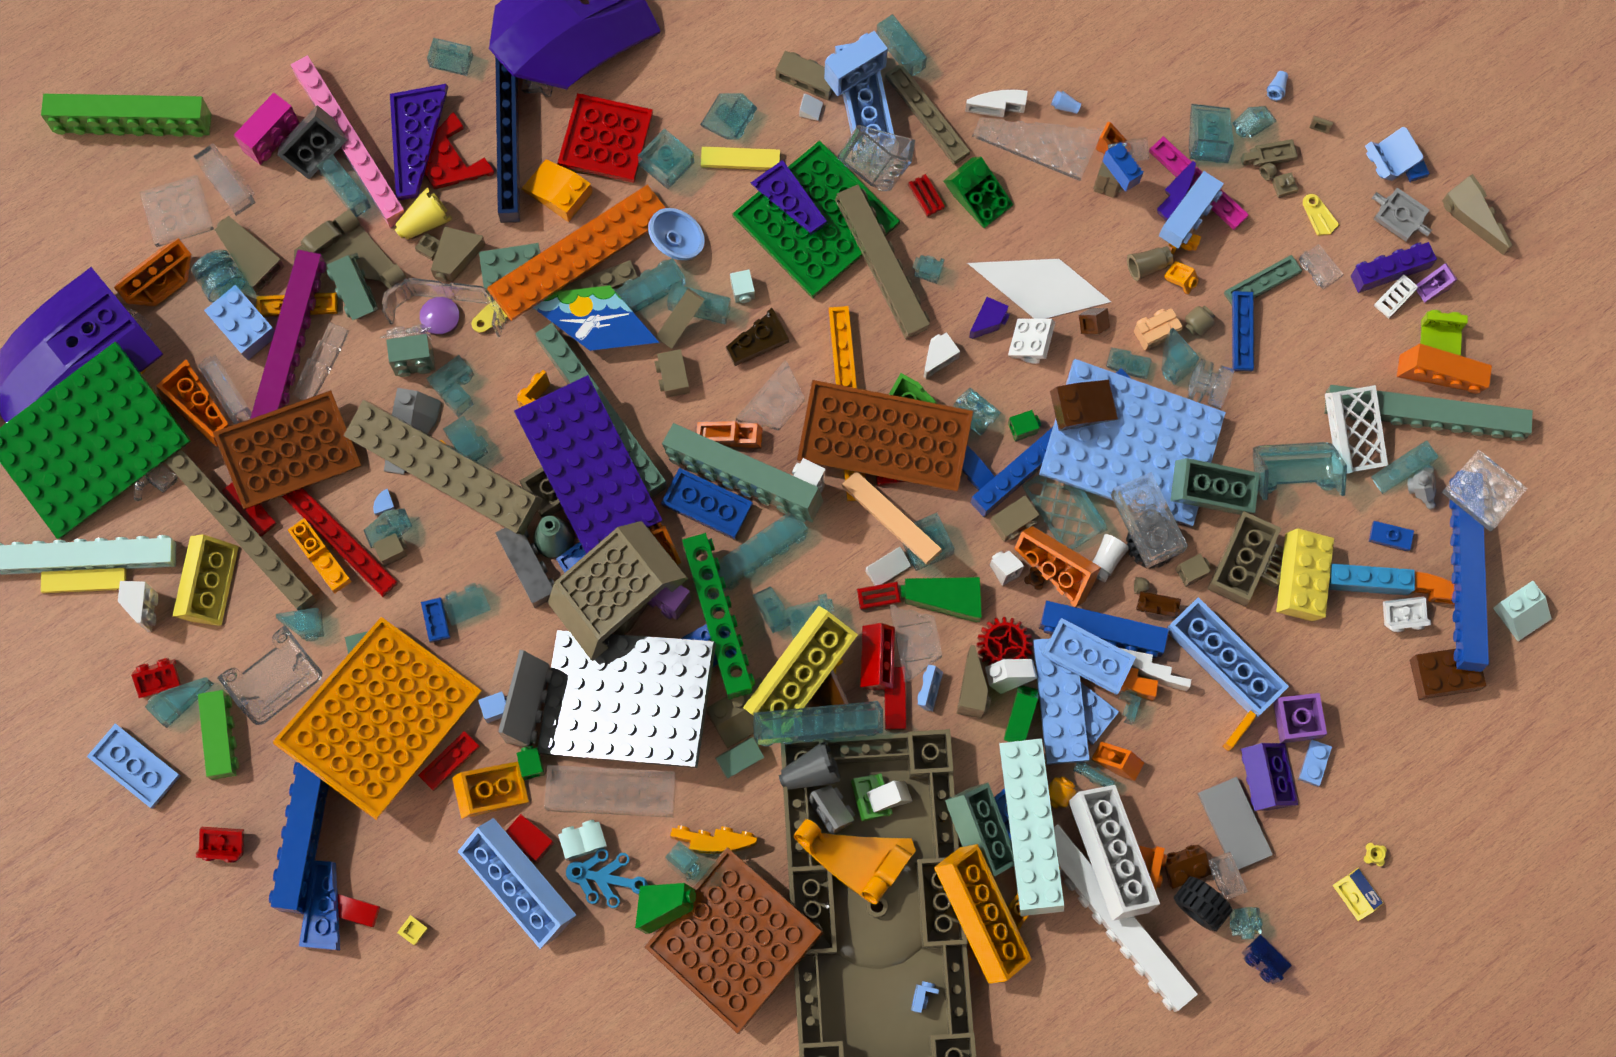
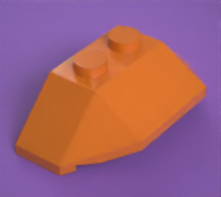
M177 238L160 248L127 273L114 286V289L127 304L156 306L188 281L192 254L180 239Z

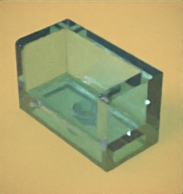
M433 38L427 61L431 68L467 76L473 52L471 46Z

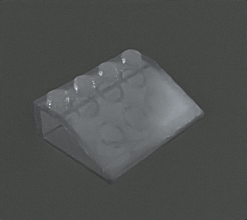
M857 125L838 154L837 159L872 187H876L880 191H891L912 162L915 140Z

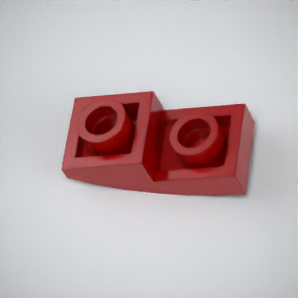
M338 894L339 918L370 927L375 926L380 906Z

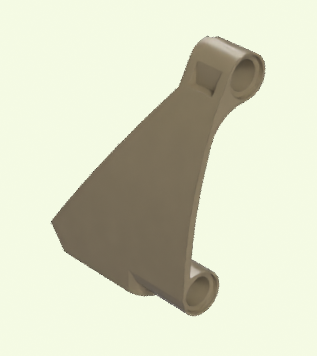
M350 209L333 221L328 220L310 232L301 240V246L294 250V261L297 250L321 254L326 262L325 271L328 269L327 264L347 255L358 253L359 259L356 262L359 269H363L366 276L363 278L381 281L389 290L406 279L403 271L397 264L394 265L363 229Z

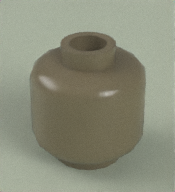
M1205 305L1203 307L1196 306L1185 317L1187 322L1185 327L1193 335L1195 333L1204 335L1215 324V315Z

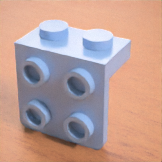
M1406 127L1400 128L1379 144L1370 142L1365 145L1368 151L1366 154L1370 161L1376 164V172L1382 179L1393 181L1424 159L1421 150Z

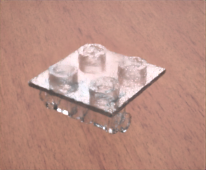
M424 324L413 325L406 329L405 326H398L386 330L387 333L380 336V338H400L427 334V331L432 328L424 327ZM427 334L431 342V335Z

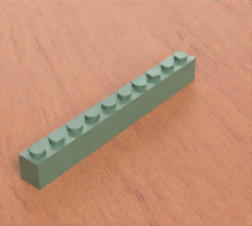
M553 323L536 332L537 342L567 384L587 375L589 376L650 497L653 498L665 490L667 485L663 476Z
M1330 385L1326 393L1356 388ZM1370 390L1364 391L1360 397L1366 404L1371 400ZM1377 391L1381 422H1391L1392 425L1408 424L1413 428H1422L1424 426L1431 427L1432 430L1436 431L1448 429L1453 433L1471 432L1475 436L1487 434L1492 435L1493 438L1510 437L1515 441H1522L1532 433L1533 410ZM1348 394L1342 395L1343 404L1349 407L1354 399ZM1325 399V411H1324V414H1328V412H1327V406H1326V399ZM1357 401L1352 411L1360 416L1365 407ZM1368 410L1363 419H1369L1373 422L1375 419L1374 413ZM1350 413L1348 414L1347 417H1350V419L1357 420V418H1355L1353 415H1351Z

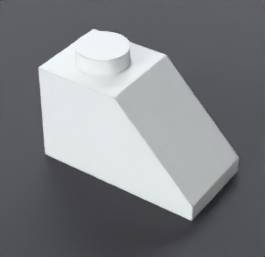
M947 332L943 335L938 334L930 340L924 370L925 379L959 358L960 350Z
M1010 551L996 553L992 556L990 567L1002 586L1019 577L1024 567L1022 562Z
M1003 659L985 667L989 685L1000 694L1037 679L1032 659Z

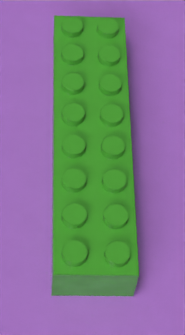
M43 94L41 116L52 132L56 134L75 133L84 135L85 133H94L96 135H104L105 133H112L119 136L124 134H134L136 136H143L144 134L163 136L168 134L177 137L183 135L195 137L210 135L211 112L202 96Z

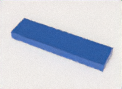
M1233 291L1232 371L1252 372L1254 370L1253 292Z

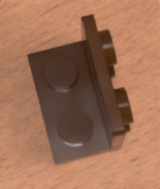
M833 669L803 709L810 726L831 720L849 706L847 696L843 692L838 676L834 673Z

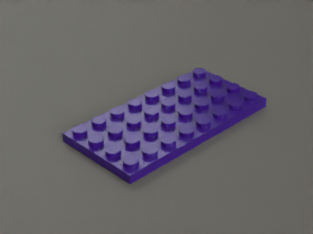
M588 375L514 410L586 554L617 527L642 521L647 528H650L662 522L661 516Z

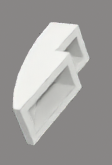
M999 90L980 94L967 99L965 112L1004 117L1005 111L1024 113L1028 91Z

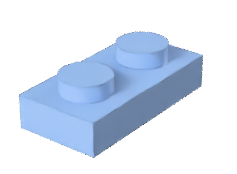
M928 665L927 670L923 674V686L917 698L920 707L932 712L943 672L933 665Z
M1311 740L1298 780L1319 787L1332 746Z

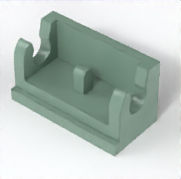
M750 737L715 759L728 779L763 759L764 756L754 738Z

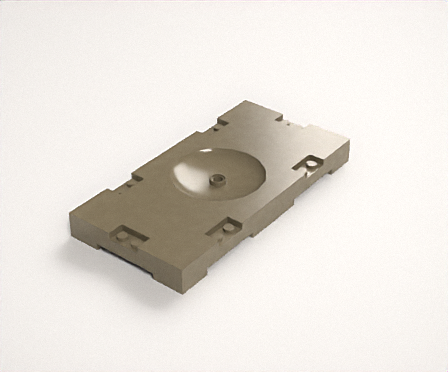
M950 729L838 738L780 739L782 769L818 744L826 741L831 749L828 754L830 753L832 758H835L841 777L840 782L791 790H788L786 786L783 787L790 903L824 932L794 968L799 1057H976L967 937L934 869L936 865L959 848L958 834L945 802L946 799L955 795ZM881 773L884 785L892 781L906 782L912 802L892 807L893 814L890 816L867 821L861 820L851 784L852 779ZM831 785L833 789L837 787L843 796L841 801L845 807L849 805L854 812V822L836 835L912 838L916 852L892 886L887 889L880 899L879 903L883 907L881 912L872 911V903L865 900L831 874L795 840L794 834L805 819L816 823L821 829V833L830 834L809 803L810 794L813 791ZM922 981L935 984L934 988L939 989V994L926 991L925 995L928 996L926 1009L922 1008L921 1013L912 1011L911 1006L916 984L922 985Z

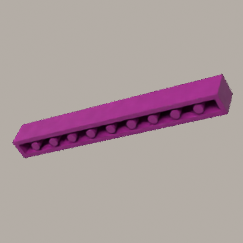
M297 250L250 419L283 408L289 403V389L295 382L294 371L300 364L299 353L306 341L304 335L306 329H309L311 324L310 310L314 311L316 299L314 296L316 292L320 291L321 274H324L326 270V262L321 254Z

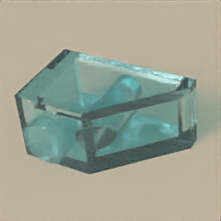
M1266 106L1247 108L1232 124L1240 137L1249 138L1274 124L1277 120Z
M405 508L387 510L363 531L370 547L374 548L373 543L394 533L398 537L402 536L412 527Z
M771 586L752 595L772 633L782 631L791 625L783 603Z
M318 608L276 614V618L280 623L303 640L316 641L318 637L324 636L322 612Z

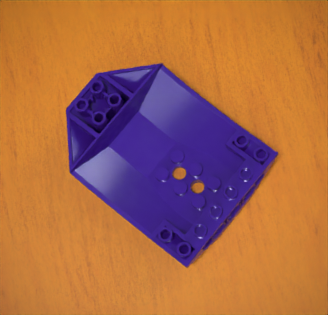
M501 0L494 8L489 50L512 76L568 90L572 84L599 65L628 48L660 34L661 30L646 0H588L589 4H583L580 0Z
M90 267L31 314L12 333L0 349V416L7 423L114 342L119 343L140 373L164 354L94 269ZM87 325L94 326L93 331L90 333H84V328ZM70 338H78V344L75 347H68L67 342Z

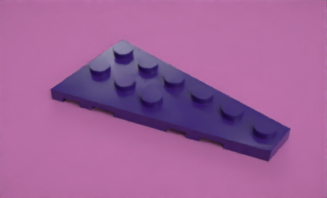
M447 84L390 94L395 189L398 201L418 197L449 88Z

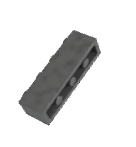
M506 527L495 532L534 608L548 602L554 581L552 578L548 580L545 574L548 570L543 561H538L536 555L539 553L534 543L529 544L527 538L530 536L527 530L524 535L516 534Z

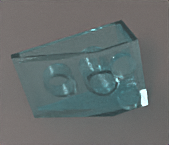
M1191 104L1189 130L1190 159L1229 163L1234 146L1230 108Z

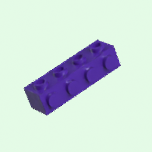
M1419 242L1412 245L1410 249H1398L1392 255L1386 257L1385 255L1378 256L1369 263L1367 261L1361 262L1355 266L1356 268L1350 276L1357 292L1361 293L1398 280L1402 275L1410 276L1430 269L1437 258L1429 242L1424 244Z

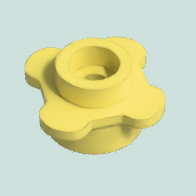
M1368 843L1365 847L1367 850L1366 856H1364L1365 863H1375L1377 866H1383L1385 864V853L1387 852L1386 847Z

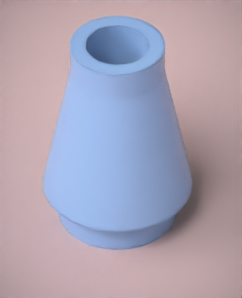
M1277 72V75L1267 87V96L1270 99L1278 101L1285 96L1288 79L1286 72Z
M1057 91L1051 103L1055 109L1075 114L1078 113L1082 104L1064 91Z

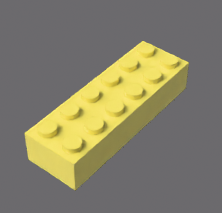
M818 606L743 708L783 737L858 634L830 612Z

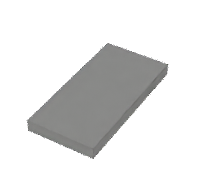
M1237 777L1198 793L1199 799L1233 872L1273 855Z

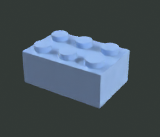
M875 31L869 34L866 33L855 43L847 44L839 53H833L825 60L824 79L838 97L885 68L888 48Z
M236 285L204 310L247 360L252 358L273 339L274 328Z

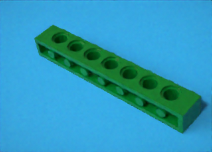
M706 533L682 539L711 641L716 643L715 655L728 700L753 693L752 686L755 685L752 673L748 674L746 666H750L747 655L742 654L740 647L744 646L741 635H736L735 627H738L735 615H730L729 608H732L729 595L725 596L723 592L726 584L724 577H719L717 570L721 568L718 558H713L712 551L715 550L712 538L708 539ZM701 554L708 556L704 561L697 560V557ZM707 573L713 575V578L710 580H704L702 577ZM712 592L719 594L716 599H710L708 596ZM719 611L725 614L720 619L714 617V614ZM722 631H729L731 633L727 638L719 636ZM729 650H734L736 655L728 658L725 656V653ZM738 669L742 671V674L739 677L731 676V673L734 670Z

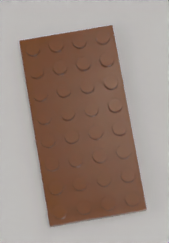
M812 380L797 461H802L804 458L818 465L958 492L973 411Z

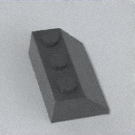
M317 105L279 144L277 155L306 178L310 179L347 141V138L334 118Z

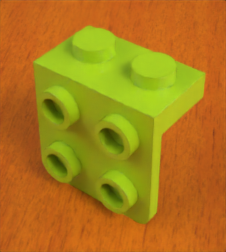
M1439 310L1427 311L1421 319L1420 344L1461 356L1462 329L1468 323V315H1461L1459 312L1441 313Z

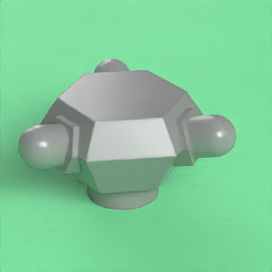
M1427 465L1415 473L1413 478H1408L1409 494H1415L1416 498L1421 499L1430 510L1436 506L1434 497L1437 493L1434 468L1431 465Z

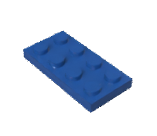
M679 468L661 505L735 540L753 502Z

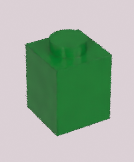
M1033 410L1010 417L1008 426L1016 442L1038 434L1041 422L1038 415H1034Z
M527 746L521 748V752L516 753L523 780L545 775L538 748Z

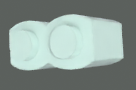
M589 820L582 823L583 826L574 829V826L562 829V833L558 834L566 861L597 852L601 848H607L600 822Z

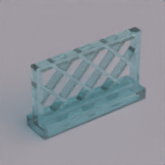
M1041 475L1022 485L1058 542L1064 545L1062 541L1064 533L1076 536L1074 544L1068 548L1073 550L1107 530L1106 523L1084 490L1067 484L1061 486V482H1058V485L1047 483V477L1042 482L1040 480L1044 476ZM1035 483L1043 485L1041 496L1032 494L1028 487ZM1045 486L1057 488L1055 499L1043 496ZM1060 489L1070 492L1069 502L1057 499ZM1042 499L1054 502L1052 512H1046L1041 509ZM1056 502L1068 505L1066 516L1054 513ZM1070 506L1080 508V519L1068 516ZM1053 516L1065 519L1063 529H1057L1052 526ZM1067 519L1079 522L1077 533L1065 530ZM1081 523L1090 524L1094 531L1088 535L1080 534Z

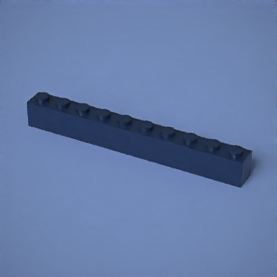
M495 57L498 216L501 223L520 222L518 77L512 76Z

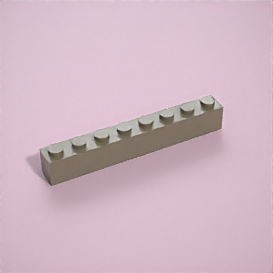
M858 184L837 193L835 201L905 339H908L927 330L930 325V318L927 312H923L920 307L921 301L919 296L914 294L911 289V280L908 276L905 277L902 271L903 265L900 259H896L893 253L894 247L890 241L887 242L884 236L886 234L882 224H878L876 212L872 206H869L867 194L864 189L861 190Z

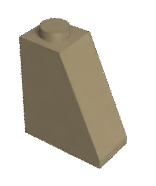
M444 227L431 267L433 277L441 282H453L484 248L485 241L483 236Z

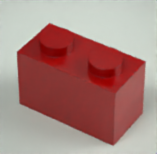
M521 814L505 831L516 845L524 851L523 853L531 862L535 860L539 863L555 844Z

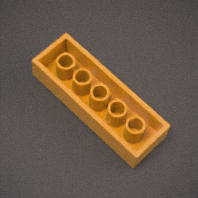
M978 844L960 847L936 865L934 869L988 983L1008 981L1032 960Z

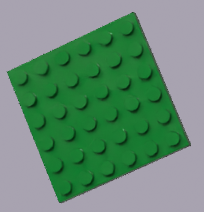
M820 140L789 165L788 168L828 224L811 235L759 191L732 213V217L812 299L863 256L835 201L837 193L859 184L861 190L864 189L867 194L869 206H872L876 212L878 224H882L886 233L884 236L900 224V220Z

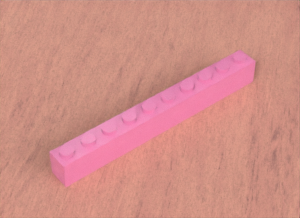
M307 55L292 63L291 67L313 105L315 107L318 105L332 116L346 136L347 141L340 148L390 228L396 226V222L405 213L403 207Z

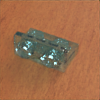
M458 355L426 379L442 399L445 396L452 395L461 384L465 385L470 382L474 373L470 366H467L460 355Z
M469 584L464 587L463 591L458 593L452 591L447 593L445 598L442 599L452 626L491 610L481 584Z

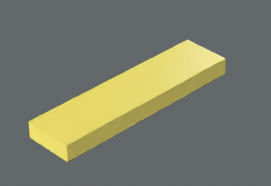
M702 147L701 150L702 168L769 170L780 162V150Z
M108 568L41 572V592L64 593L119 590L120 581H126L127 569Z

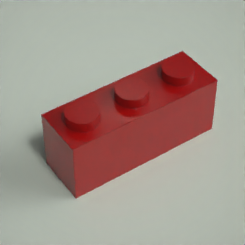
M884 623L862 626L861 688L873 691L893 688L894 626Z

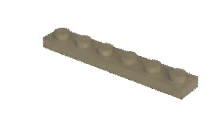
M902 63L886 73L885 77L953 165L970 155V150Z

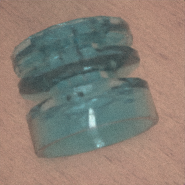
M215 250L199 258L191 268L192 275L196 278L197 283L202 286L201 289L210 302H215L234 285L241 290L246 282L241 271L235 267V262L227 250Z

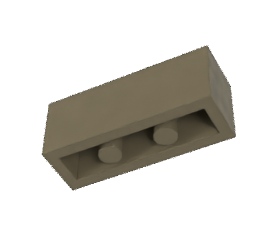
M784 52L775 70L776 79L829 101L833 90L824 79L825 67L819 65L814 60L804 59L795 52Z

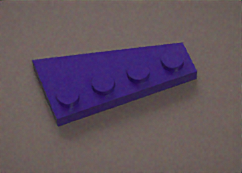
M783 160L750 182L754 188L811 235L828 224Z

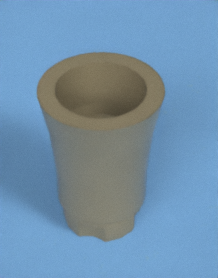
M1167 246L1127 256L1129 272L1136 281L1173 263V255Z

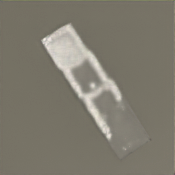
M329 322L322 340H318L312 357L307 359L292 395L303 400L317 395L332 369L350 330Z

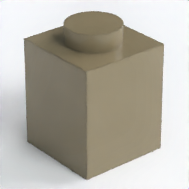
M396 533L373 543L384 566L407 556L405 549L408 547L403 537L398 538Z
M1200 553L1180 563L1176 571L1185 587L1206 577L1210 573L1211 567L1205 557L1203 558Z

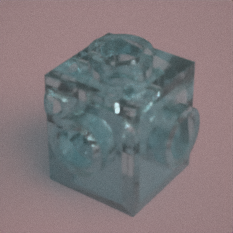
M1257 907L1233 909V912L1230 914L1232 936H1241V940L1255 939L1254 935L1263 934L1260 909Z

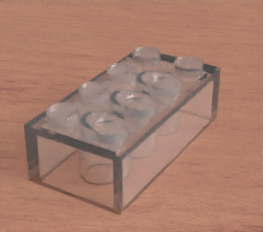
M1152 472L1113 489L1111 497L1146 568L1185 552L1188 545Z

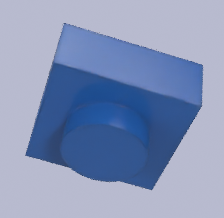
M1424 159L1405 172L1409 182L1428 177L1430 174Z

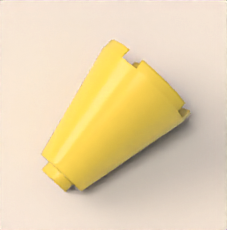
M427 187L396 222L397 228L395 231L401 238L405 237L408 240L452 220L451 215L446 216L445 212H447V209L436 194H429L430 188Z

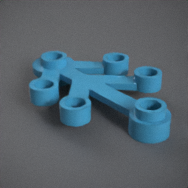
M603 848L598 849L596 854L584 863L575 861L568 865L566 869L567 878L573 883H579L586 894L587 902L590 904H596L599 901V895L596 891H592L586 879L596 881L607 899V905L612 909L620 905V899L613 894L607 883L631 888L638 895L640 889L635 887L636 882L641 881L643 886L648 885L643 877L628 879L609 875L621 866L624 867L629 864L630 859L626 853H620L616 860L597 872L590 871L589 869L599 862L608 860L609 854ZM600 852L606 853L604 859L598 858ZM621 856L627 857V861L623 864L619 862ZM575 868L580 869V874L578 876L573 875V870ZM590 894L596 895L595 901L589 900ZM616 898L617 904L615 906L610 905V899Z

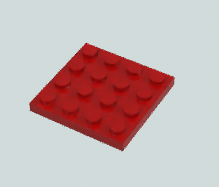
M577 93L557 164L564 168L634 183L652 120L653 109Z

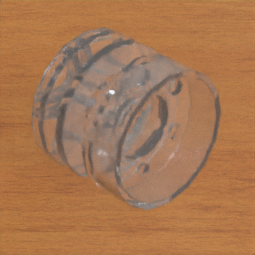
M1200 359L1192 372L1188 384L1187 399L1193 400L1195 393L1198 392L1197 402H1201L1204 395H1207V405L1221 409L1233 378L1234 369L1221 365L1217 373H1214V363L1210 362L1207 370H1205L1206 360Z

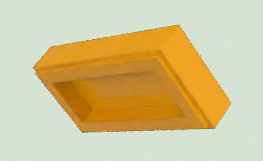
M1250 710L1222 747L1230 751L1256 718V714Z

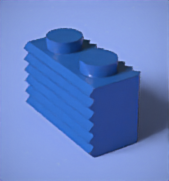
M1120 142L1105 152L1102 161L1126 192L1140 183L1144 171L1136 164L1132 155H1129L1130 152H1127L1125 146L1122 145L1123 143Z

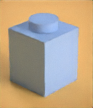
M503 692L478 700L487 723L502 718L507 696L505 697Z

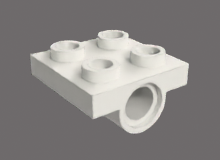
M1017 319L1008 356L1032 364L1039 363L1040 359H1046L1056 322L1053 319Z

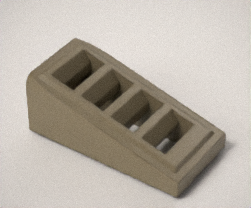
M1277 544L1274 545L1259 581L1273 588H1276L1280 582L1282 565L1271 559L1273 557L1282 562L1283 557L1275 554V551L1283 553L1284 549ZM1269 564L1279 568L1280 570L1277 571L1269 567ZM1266 570L1277 575L1276 578L1267 574Z

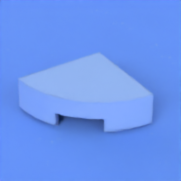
M388 489L383 490L374 501L373 510L375 516L395 509Z

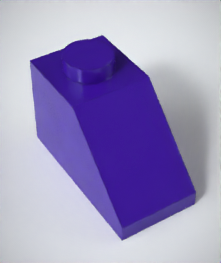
M986 297L970 330L969 338L974 339L998 331L1002 324L1006 325L1010 316L1007 313L1009 306Z

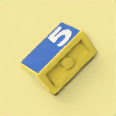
M1359 868L1333 885L1358 921L1384 904Z

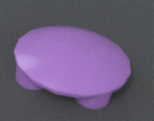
M435 297L428 300L422 306L420 321L429 334H445L457 328L459 310L451 299Z

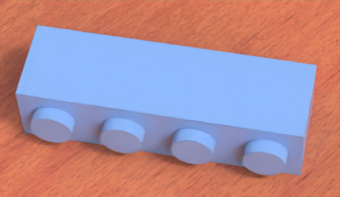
M1203 171L1164 224L1159 237L1178 249L1182 243L1187 244L1193 235L1191 231L1193 229L1197 230L1203 221L1201 217L1203 215L1207 216L1213 208L1212 202L1215 201L1217 203L1223 192L1220 190L1224 183Z

